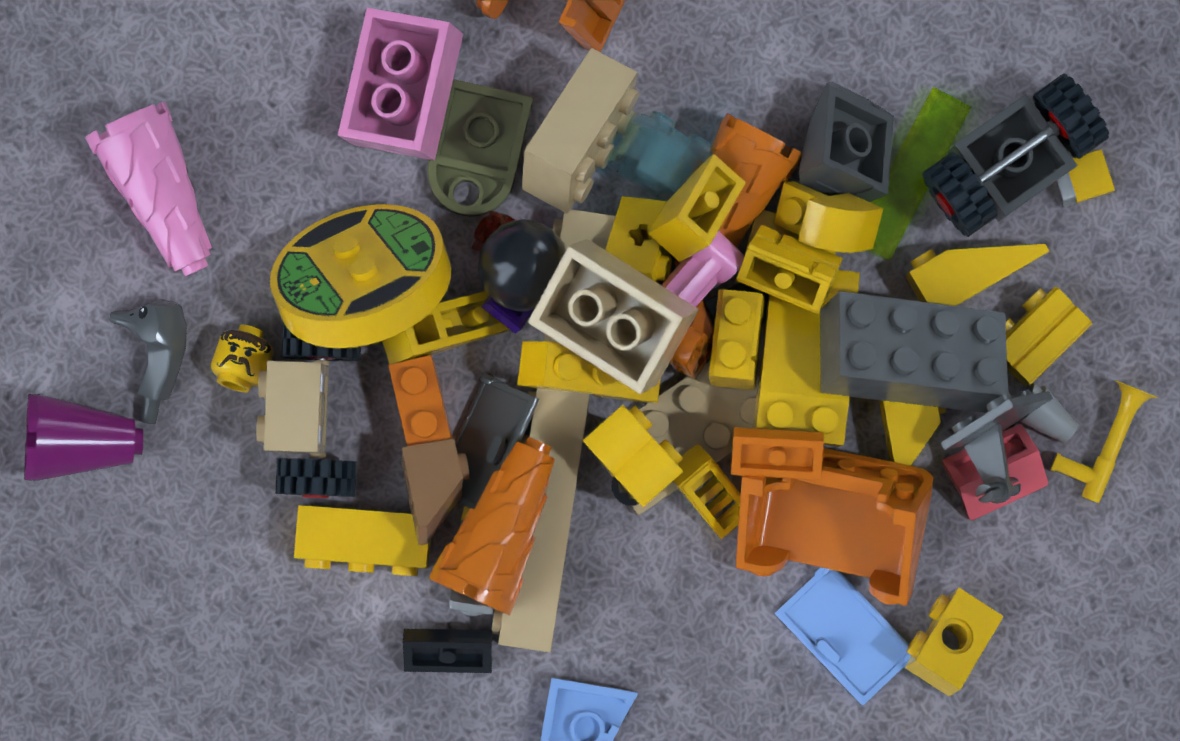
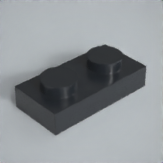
M404 629V672L492 673V630Z

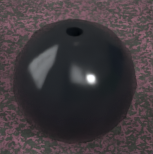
M520 219L502 224L488 236L479 254L478 273L483 288L496 303L503 307L524 312L535 309L566 252L564 242L550 227L539 222Z

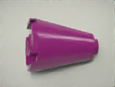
M38 393L28 394L24 460L25 480L34 482L133 463L134 455H142L143 429L135 428V419Z

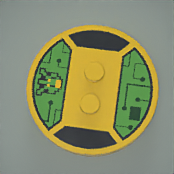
M390 204L366 205L332 214L310 225L296 235L282 249L273 264L270 274V288L282 321L286 328L297 338L322 347H358L391 338L411 328L425 318L442 300L448 289L451 279V264L440 230L428 216L405 206Z

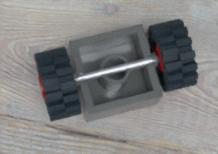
M1062 74L1033 95L1034 104L1025 94L955 143L948 150V155L922 172L924 183L930 189L931 196L936 199V204L940 209L942 208L947 219L952 221L954 227L960 230L962 235L966 237L971 236L995 218L999 222L1078 166L1072 157L1080 159L1109 138V130L1105 127V120L1099 116L1100 111L1097 107L1093 106L1091 103L1092 99L1088 94L1085 95L1083 93V88L1076 84L1072 77Z

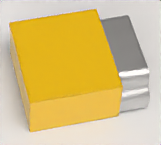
M1102 149L1087 153L1080 159H1077V157L1073 158L1078 166L1057 180L1063 198V208L1115 191Z

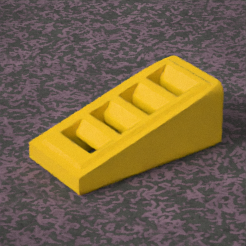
M696 444L682 455L683 459L677 465L683 472L673 480V483L722 540L739 525L741 494L714 459L699 444ZM714 476V478L711 479L707 484H705L700 490H698L696 493L694 492L700 486H702L707 480ZM724 489V491L720 495H718L707 506H705L706 503H708L713 497H715L720 491ZM732 500L735 502L734 505L715 519L714 516Z

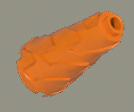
M726 113L720 123L710 151L712 152L711 155L715 154L746 182L719 229L737 248L754 219L765 209L777 189L783 188V184L787 182L795 168L799 165L802 152L786 146V143ZM674 258L673 264L678 266L681 262Z
M527 437L524 444L516 442L500 469L493 472L475 508H470L452 542L443 549L428 579L509 616L511 615L523 583L522 574L535 541L533 534L547 499L545 492L555 460L549 455L552 447L531 437Z

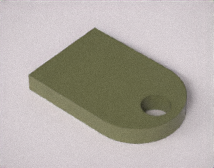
M453 79L435 161L429 160L428 180L431 190L436 199L446 209L461 216L476 217L496 210L506 201L514 185L533 97ZM463 182H471L479 189L477 201L469 206L460 205L454 199L455 188Z

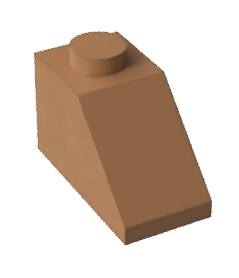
M454 439L402 447V469L418 546L427 544L462 498L463 480L470 478L466 454L457 453Z

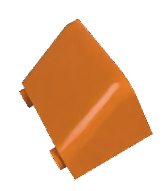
M823 448L821 480L742 476L736 568L750 571L757 576H770L780 571L789 560L870 578L869 591L880 602L889 605L901 604L907 606L913 593L930 506L933 476L930 472L919 467Z

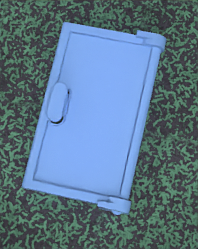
M819 567L814 572L815 575L774 614L863 706L903 667L905 668L911 657L906 652L909 643L840 571Z

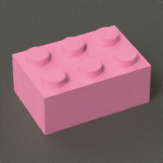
M366 8L338 136L354 146L435 161L463 33L450 22Z

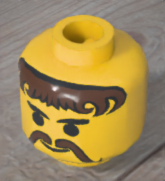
M241 324L238 330H228L221 334L210 364L212 372L217 376L216 382L218 384L243 393H248L252 387H258L260 371H267V361H271L274 354L271 344L263 339L264 332L262 330Z

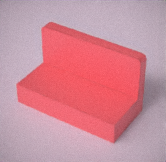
M1021 423L1002 432L1009 477H1015L1019 480L1013 485L1021 484L1020 492L1015 496H1011L1006 502L999 504L991 501L982 503L978 500L984 495L976 496V489L979 485L984 484L966 449L942 460L946 473L960 494L969 520H975L1048 485L1040 452Z

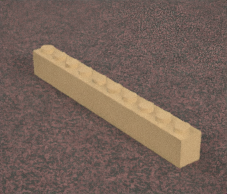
M570 209L568 214L564 212L563 219H554L553 231L564 242L566 250L568 246L585 239L590 240L605 250L616 216ZM545 334L544 341L559 343ZM537 388V392L528 390V394L540 400L532 415L530 435L524 434L520 443L524 444L527 437L536 439L552 447L549 455L555 460L545 492L547 499L533 534L535 541L522 574L523 583L516 604L510 616L495 609L492 634L499 635L498 645L551 653L590 394Z

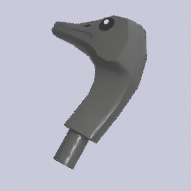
M156 300L142 307L110 313L109 320L111 323L122 325L135 332L147 345L149 355L148 367L137 395L143 396L139 421L147 424H156L160 401L170 398L186 350V320L182 306L173 301Z

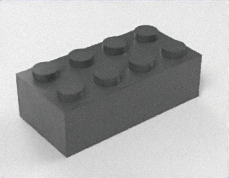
M839 291L820 311L821 393L987 413L986 405L1002 395L1008 394L1005 313Z

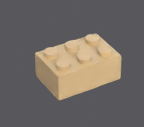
M593 48L589 50L524 150L522 190L567 214L576 201L582 203L586 199L593 186L594 180L591 177L597 167L604 169L615 151L613 142L619 133L625 136L635 121L637 112L633 111V108L640 94L639 91L635 90L637 71Z
M585 239L568 246L528 323L637 393L642 394L658 384L699 309L590 240Z

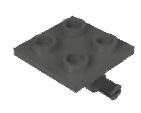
M1025 390L1011 397L1010 393L1002 395L986 405L988 413L978 419L973 415L958 422L952 427L955 434L941 442L944 450L965 447L984 484L979 485L976 489V496L984 495L978 499L980 502L988 503L991 501L999 504L1008 501L1011 496H1015L1020 492L1021 484L1013 485L1019 480L1015 477H1009L1002 431L1052 400L1053 398L1049 391L1032 394L1030 390Z

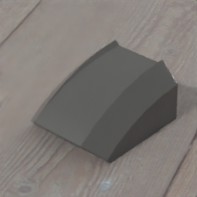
M827 82L819 97L806 134L799 170L800 184L809 186L828 196L850 193L869 202L888 195L894 116L871 100L837 83Z

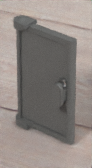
M483 372L479 379L481 381L480 386L455 438L457 453L466 454L470 477L467 480H463L462 498L458 503L472 509L475 508L493 472L500 469L516 442H521L540 400L537 397L504 384L505 382L495 378L492 374H485Z

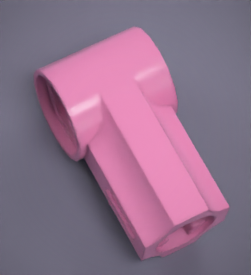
M718 231L710 246L683 260L661 286L696 307L716 284L726 282L740 269L745 256Z

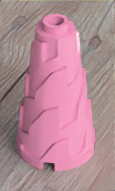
M164 101L159 103L157 107L153 104L105 125L106 132L98 134L97 130L87 135L85 139L93 154L98 156L110 180L126 199L136 218L149 232L168 267H173L174 272L182 269L186 277L209 266L205 258L212 255L209 250L212 246L197 209L195 193L187 174L183 152L171 123L173 121L170 116L171 112Z

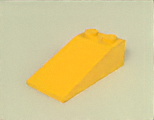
M838 270L824 305L839 291L858 293L860 272ZM768 294L753 428L824 432V445L844 446L850 396L821 393L820 313L818 315Z

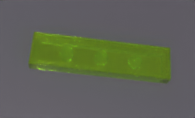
M932 87L890 166L888 195L871 201V203L884 209L874 247L869 251L888 261L892 258L928 190L924 183L922 172L946 156L971 106Z

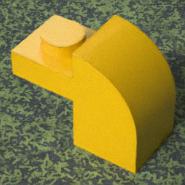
M791 181L783 184L774 224L799 235L798 241L803 244L828 251L855 253L873 249L884 208L850 193L827 196L800 183Z

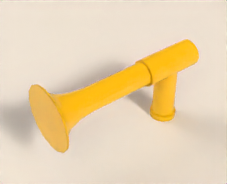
M1117 380L1115 382L1119 385L1121 392L1120 405L1093 468L1061 456V453L1058 452L1050 467V471H1057L1086 483L1081 496L1096 503L1101 501L1116 465V458L1136 412L1144 402L1151 398H1158Z

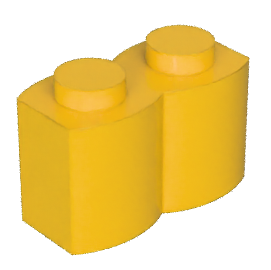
M622 404L582 441L641 507L644 508L683 472L677 465L683 458L666 439L660 444L655 441L647 432L653 424L636 406L628 411Z

